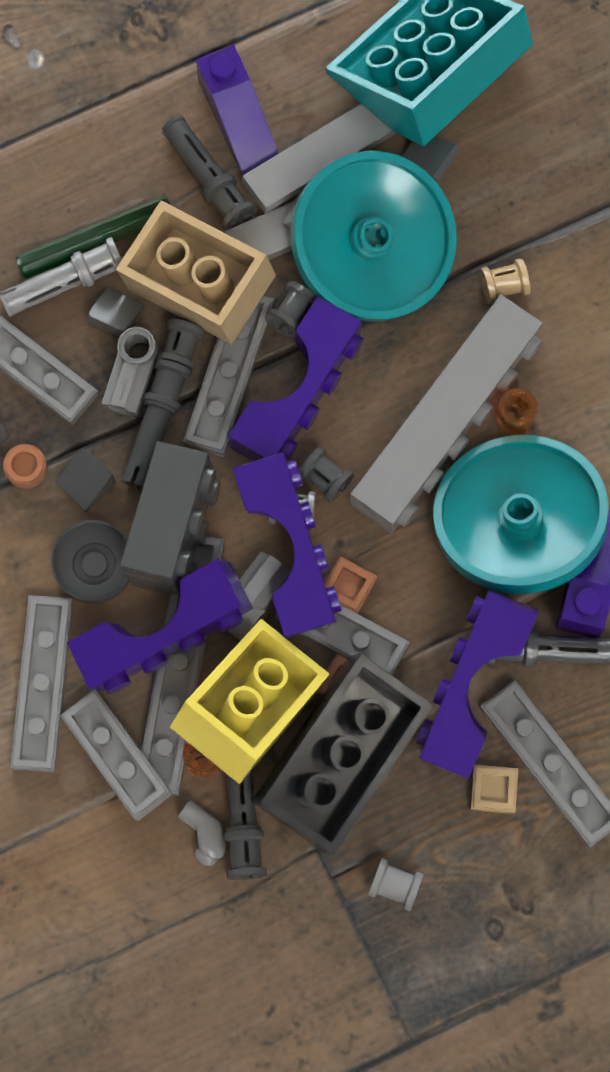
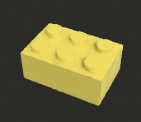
M260 619L185 701L170 728L240 784L313 699L330 674L264 620Z

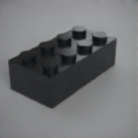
M363 654L350 655L251 802L322 852L334 855L433 707V704Z

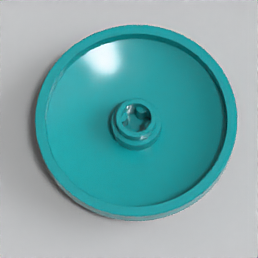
M356 152L345 155L328 164L307 183L301 192L291 221L290 237L293 257L297 269L308 288L316 297H321L362 321L373 322L396 319L425 305L445 283L455 258L457 244L456 225L451 206L444 192L436 181L417 164L388 152Z
M535 435L505 436L476 446L462 455L448 469L435 495L433 506L435 532L439 546L448 562L471 582L502 593L529 594L541 592L560 586L573 579L598 554L608 530L607 492L594 466L582 454L570 446L557 440Z

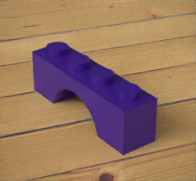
M317 296L296 329V345L304 354L308 364V371L304 381L295 392L281 400L274 402L250 401L228 435L230 448L252 461L283 452L287 462H289L298 446L294 439L302 427L308 430L312 426L320 411V408L316 405L323 393L325 392L330 395L334 391L342 376V373L338 371L346 358L353 360L364 341V338L360 336L361 320Z
M282 452L234 467L233 471L245 510L248 513L265 515L278 521L288 531L293 542L294 564L286 582L272 594L284 637L288 638L337 623L334 613L341 612L342 609L335 586L326 588L321 571L327 570L329 567L322 544L313 546L308 529L314 528L316 525L309 502L300 504L295 488L302 486L303 483L296 460L287 462L286 456Z
M216 559L180 579V601L171 621L160 631L149 636L136 637L119 624L103 622L70 640L67 644L89 690H106L107 694H111L128 686L131 683L129 677L143 670L144 673H150L163 667L168 663L167 656L181 649L182 653H185L203 645L206 642L204 636L218 628L220 632H224L238 626L244 621L242 615L252 610L253 607L231 563Z
M492 590L488 591L485 599L476 596L466 620L474 624L468 640L459 637L449 661L456 664L457 668L451 681L442 678L433 699V703L440 705L434 722L425 719L416 740L417 744L424 746L419 756L420 759L469 779L488 732L477 721L471 710L468 695L470 681L479 668L493 659L503 656H521L538 615L537 609Z

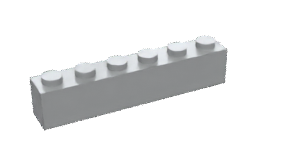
M500 294L350 495V505L391 534L399 524L405 528L419 509L415 502L425 490L430 494L442 479L444 472L440 468L448 457L456 460L466 447L469 439L465 437V434L471 426L476 424L480 427L494 408L489 403L498 390L505 394L518 376V372L514 368L522 358L529 361L536 353L543 341L538 337L543 322Z

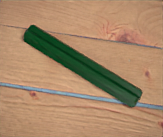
M165 196L159 197L16 256L19 270L24 278H29L71 261L70 257L74 256L73 253L77 251L83 254L106 244V239L111 236L115 243L140 233L159 202L162 200L170 204L169 200Z

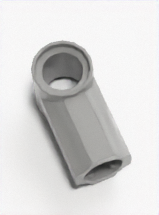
M132 327L125 330L118 339V354L101 404L103 407L116 413L138 417L157 355L160 352L153 335L148 330L142 327ZM137 343L149 345V351L144 357L135 359L128 356L129 350L133 345Z
M261 551L239 580L253 607L252 610L242 615L244 621L241 624L227 630L240 641L260 619H264L267 613L265 610L273 600L272 594L286 582L291 573L273 556Z

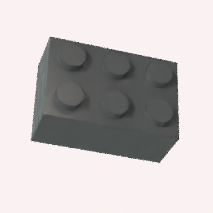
M160 441L156 442L120 564L132 586L167 595L175 594L180 597V579L197 570V562H193L192 559L196 545L203 547L209 522L204 521L208 505L215 506L221 484L220 481L216 480V469H213L208 453Z

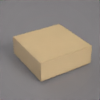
M474 765L470 810L515 814L518 768Z

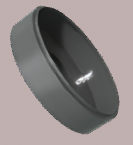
M99 520L82 521L65 530L56 541L51 555L52 572L61 589L71 598L87 604L104 603L120 595L130 583L120 567L128 540L124 533L114 525Z

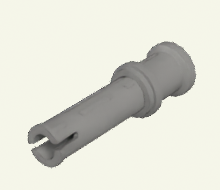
M112 236L106 239V244L83 254L77 251L73 253L74 256L70 257L71 261L14 287L0 291L1 301L9 317L81 284L83 287H91L94 285L95 280L115 272L122 259Z

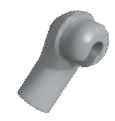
M190 800L182 809L178 818L197 831L199 846L195 851L197 861L204 866H212L216 864L218 859L223 857L226 849L223 825L216 817Z

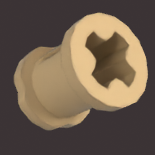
M521 258L514 260L512 265L489 270L488 267L480 268L481 286L488 305L493 304L500 294L508 296L521 293L525 296L531 293L528 271L524 260Z

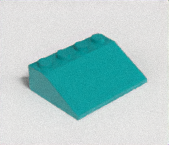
M400 0L325 69L334 81L393 132L424 147L533 45L525 7L511 0Z

